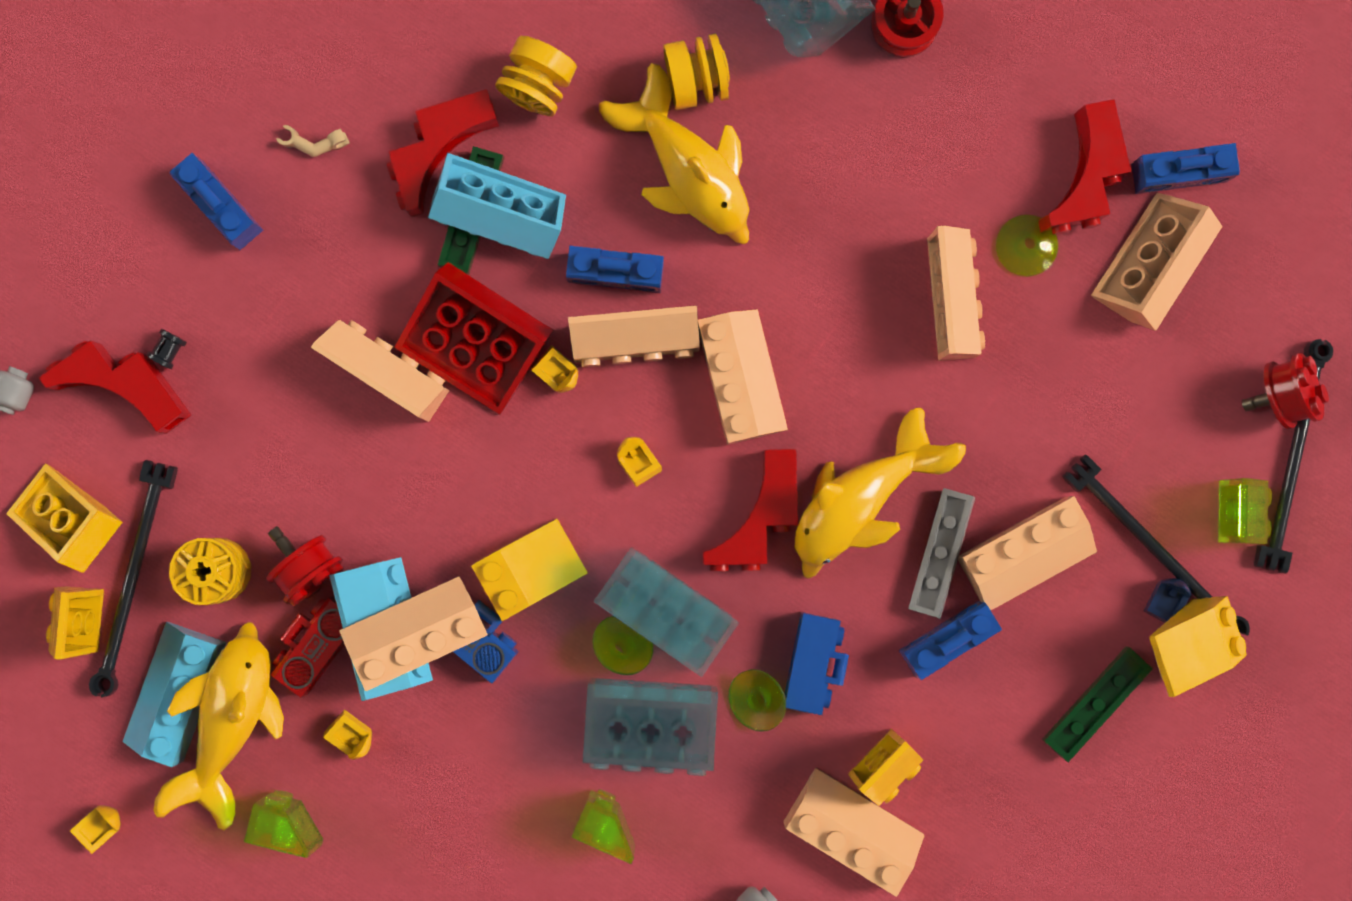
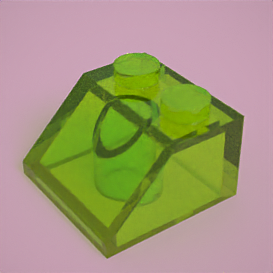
M1250 478L1219 480L1218 543L1267 544V538L1271 535L1268 506H1270L1272 501V492L1268 488V480Z
M599 789L597 793L591 790L571 837L632 864L635 842L620 803L615 801L616 796L605 790Z
M275 790L274 793H269L253 804L244 842L308 858L322 846L323 837L301 800L292 798L293 794L290 792Z

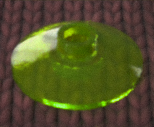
M1034 215L1016 216L1006 222L997 235V256L1001 264L1013 274L1025 277L1038 275L1047 270L1057 256V235H1053L1052 231L1040 232L1038 220L1041 219L1040 217ZM1025 239H1032L1035 244L1034 248H1027L1025 246Z
M623 615L611 616L604 619L594 631L592 644L595 655L608 670L620 675H633L641 672L650 663L653 656L652 638L647 629L637 620ZM616 646L621 647L622 650H623V653L620 652V651H618L617 648H616Z
M750 669L738 674L731 682L729 688L730 707L736 718L744 726L763 732L769 731L780 724L786 712V699L781 686L771 675L761 670Z

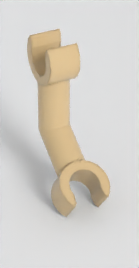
M283 125L285 129L291 132V139L283 141L276 138L284 147H295L311 157H317L332 149H340L350 144L346 133L342 132L341 129L331 132L327 138L313 144L300 137L298 132L291 126Z

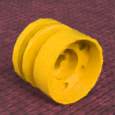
M716 33L708 35L709 50H705L701 37H695V53L689 54L684 40L663 44L667 75L671 84L672 98L676 110L697 106V91L701 90L707 102L713 103L712 88L715 87L720 101L729 99V68L725 51L722 49Z
M519 36L509 54L510 60L518 67L504 66L502 74L505 77H499L495 87L501 94L521 108L552 117L558 109L554 102L558 103L563 99L562 93L555 86L564 88L569 86L577 69L576 63L563 52L545 42L529 36Z
M196 538L184 543L175 552L170 562L169 578L174 591L183 600L194 605L219 604L237 598L246 589L251 578V563L247 552L232 540L227 538ZM210 567L211 573L202 575V569Z

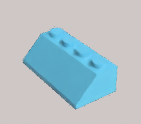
M447 153L428 218L443 225H450L465 230L472 235H479L497 241L502 245L526 251L531 255L549 259L561 232L566 194Z
M401 557L329 575L343 629L412 598ZM352 663L361 701L408 689L433 680L429 663L365 692Z
M166 622L122 742L141 757L169 767L184 762L198 723L199 707L172 717L167 710L179 689L192 678L210 671L227 642L171 622Z

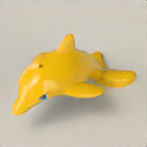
M651 63L647 68L646 86L639 101L622 104L604 100L599 103V112L603 119L613 128L624 132L648 131L670 186L644 187L641 195L655 208L672 214H691L710 230L718 234L728 235L736 243L746 244L749 241V230L746 224L749 206L738 178L742 164L741 143L732 126L725 125L718 148L715 150L699 136L669 119L667 114L672 98L671 84L661 66Z
M914 408L904 416L901 422L894 456L861 464L844 472L837 478H835L834 462H826L817 476L812 501L803 512L796 530L795 549L802 560L804 577L809 579L815 576L824 564L831 562L849 547L869 548L888 541L900 530L899 522L878 521L874 519L891 493L912 472L940 475L951 471L960 463L965 455L966 445L962 443L931 445L925 431V412L922 408Z
M251 622L245 623L240 628L236 638L226 644L210 671L192 678L175 693L167 712L171 717L199 707L196 769L173 777L161 787L155 798L153 809L157 818L165 817L172 810L197 801L211 813L218 828L226 830L232 825L234 820L235 799L231 788L224 781L220 773L241 750L258 720L274 739L282 736L284 716L279 699L269 687V652L258 640V631Z

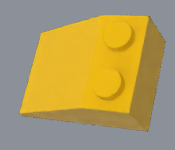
M46 463L6 513L55 561L81 573L86 571L123 523L104 505Z
M558 519L471 565L501 621L512 617L588 574Z
M69 586L54 587V593H52L49 600V609L52 612L51 624L46 631V641L49 643L48 652L54 659H66L98 652L104 589Z
M1228 596L1191 600L1149 636L1169 697H1175L1234 668L1247 655L1246 643L1240 635L1236 623V613L1230 605Z
M891 729L848 775L865 796L880 806L883 802L889 803L898 794L899 789L897 787L905 779L909 781L917 775L921 769L919 764L923 759L905 740Z

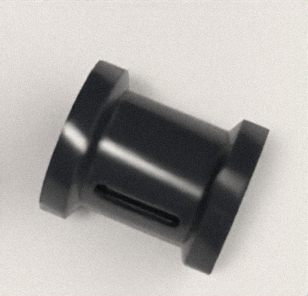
M161 329L159 332L161 337L152 352L148 351L146 356L172 370L174 366L172 361L181 346H185L187 342Z

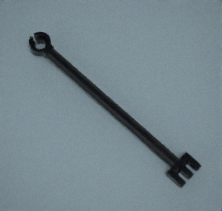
M1321 339L1307 343L1304 348V355L1306 357L1312 356L1316 363L1318 381L1321 369L1333 357L1334 352L1331 343L1327 340L1321 341ZM1320 345H1322V347L1325 349L1324 356H1321L1318 353V347ZM1310 418L1298 421L1295 427L1269 547L1257 545L1254 558L1255 567L1262 568L1267 557V570L1274 571L1279 559L1278 572L1287 574L1289 571L1293 553L1282 550Z
M1085 454L1080 458L1081 462L1088 468L1086 471L1077 463L1071 467L1079 476L1078 479L1069 472L1062 476L1076 492L1081 491L1086 486L1177 579L1183 580L1188 585L1191 593L1197 599L1213 597L1095 478L1102 469L1089 456ZM1236 616L1239 632L1242 635L1248 636L1250 632L1248 621L1243 617Z
M145 460L143 463L139 481L149 483L103 663L98 673L93 675L89 681V690L94 696H101V698L111 696L118 688V679L115 676L116 670H114L161 489L162 486L174 487L178 468L170 465L166 477H163L165 464L157 463L154 473L151 474L153 461ZM105 678L111 684L108 690H105L102 686V681Z

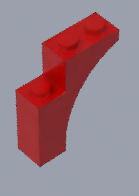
M487 89L416 110L415 113L418 121L413 122V126L418 140L424 139V141L388 152L391 162L386 163L391 180H397L400 191L395 192L399 207L401 210L406 209L411 217L424 213V201L429 182L447 153H450L459 144L472 136L499 127L493 103Z
M1115 99L1086 104L1074 113L1079 138V157L1076 173L1063 200L1048 215L1038 220L1041 233L1052 231L1053 235H1060L1072 231L1071 227L1081 225L1082 229L1097 227L1101 225L1100 220L1111 214L1105 187L1122 183L1121 178L1132 172Z
M91 340L89 342L83 341L71 350L72 354L67 358L57 360L47 366V372L39 377L45 388L57 391L78 386H96L113 391L132 403L146 417L156 432L167 434L192 416L154 362L145 354L133 352L124 356L119 361L120 365L117 366L102 344Z
M768 449L763 451V478L755 506L744 524L730 538L720 545L703 552V565H710V571H729V565H741V571L760 570V564H767V526H772V532H791V526L798 525L797 449Z

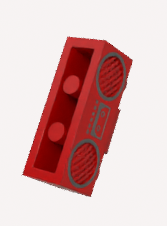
M335 596L328 597L327 600L322 598L317 602L311 611V614L314 616L312 620L299 612L280 637V640L291 649L289 651L284 649L276 657L272 664L276 668L271 676L300 698L310 693L345 646L339 632L343 627ZM305 626L309 630L301 641L297 642L295 638Z

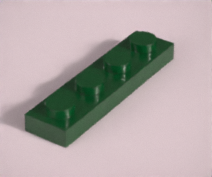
M473 146L469 160L501 171L504 156ZM449 225L437 265L442 267L449 262L469 275L481 236L472 235L465 230Z
M1126 646L1042 740L1069 763L1153 668L1130 647Z

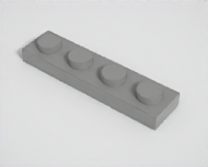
M943 488L908 609L941 619L974 505V496Z

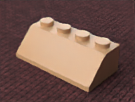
M1157 192L1091 296L1128 321L1156 331L1223 226L1209 206Z
M937 226L927 238L938 361L976 358L981 355V350L985 349V335L983 331H979L978 319L982 318L981 300H976L975 288L979 287L978 269L973 268L972 258L976 257V240L971 238L970 229Z
M697 306L568 317L573 358L576 363L581 362V367L599 366L600 360L611 359L613 364L631 363V358L644 357V361L662 360V355L675 354L676 359L694 357L693 352H698L700 349Z
M758 309L728 312L698 320V331L727 445L788 430Z
M338 320L311 346L315 351L417 417L428 422L449 392L448 389L442 386L445 382L444 379L430 370L427 375L418 371L416 368L419 363L404 353L401 358H398L390 352L393 346L379 337H376L374 341L364 336L367 330L353 320H350L348 325Z
M1075 496L1060 499L959 555L958 561L980 601L985 602L989 609L993 610L1097 552L1090 523Z
M460 576L339 630L365 692L488 635Z
M817 768L814 769L783 821L788 831L896 897L914 868L924 838V834Z

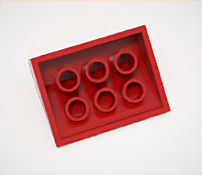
M447 262L435 272L394 348L501 415L554 330Z

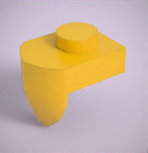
M553 345L531 367V370L558 393L570 391L577 384V367Z
M627 437L622 441L617 451L618 462L636 487L662 471V466L641 438Z
M344 709L325 730L323 738L348 755L349 759L356 760L368 753L372 741V730Z
M99 805L75 825L70 832L93 854L120 829L121 821L118 810L110 806Z

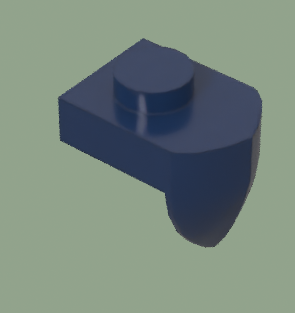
M1177 578L1159 581L1144 612L1166 623L1187 604L1191 597L1190 588L1183 580Z

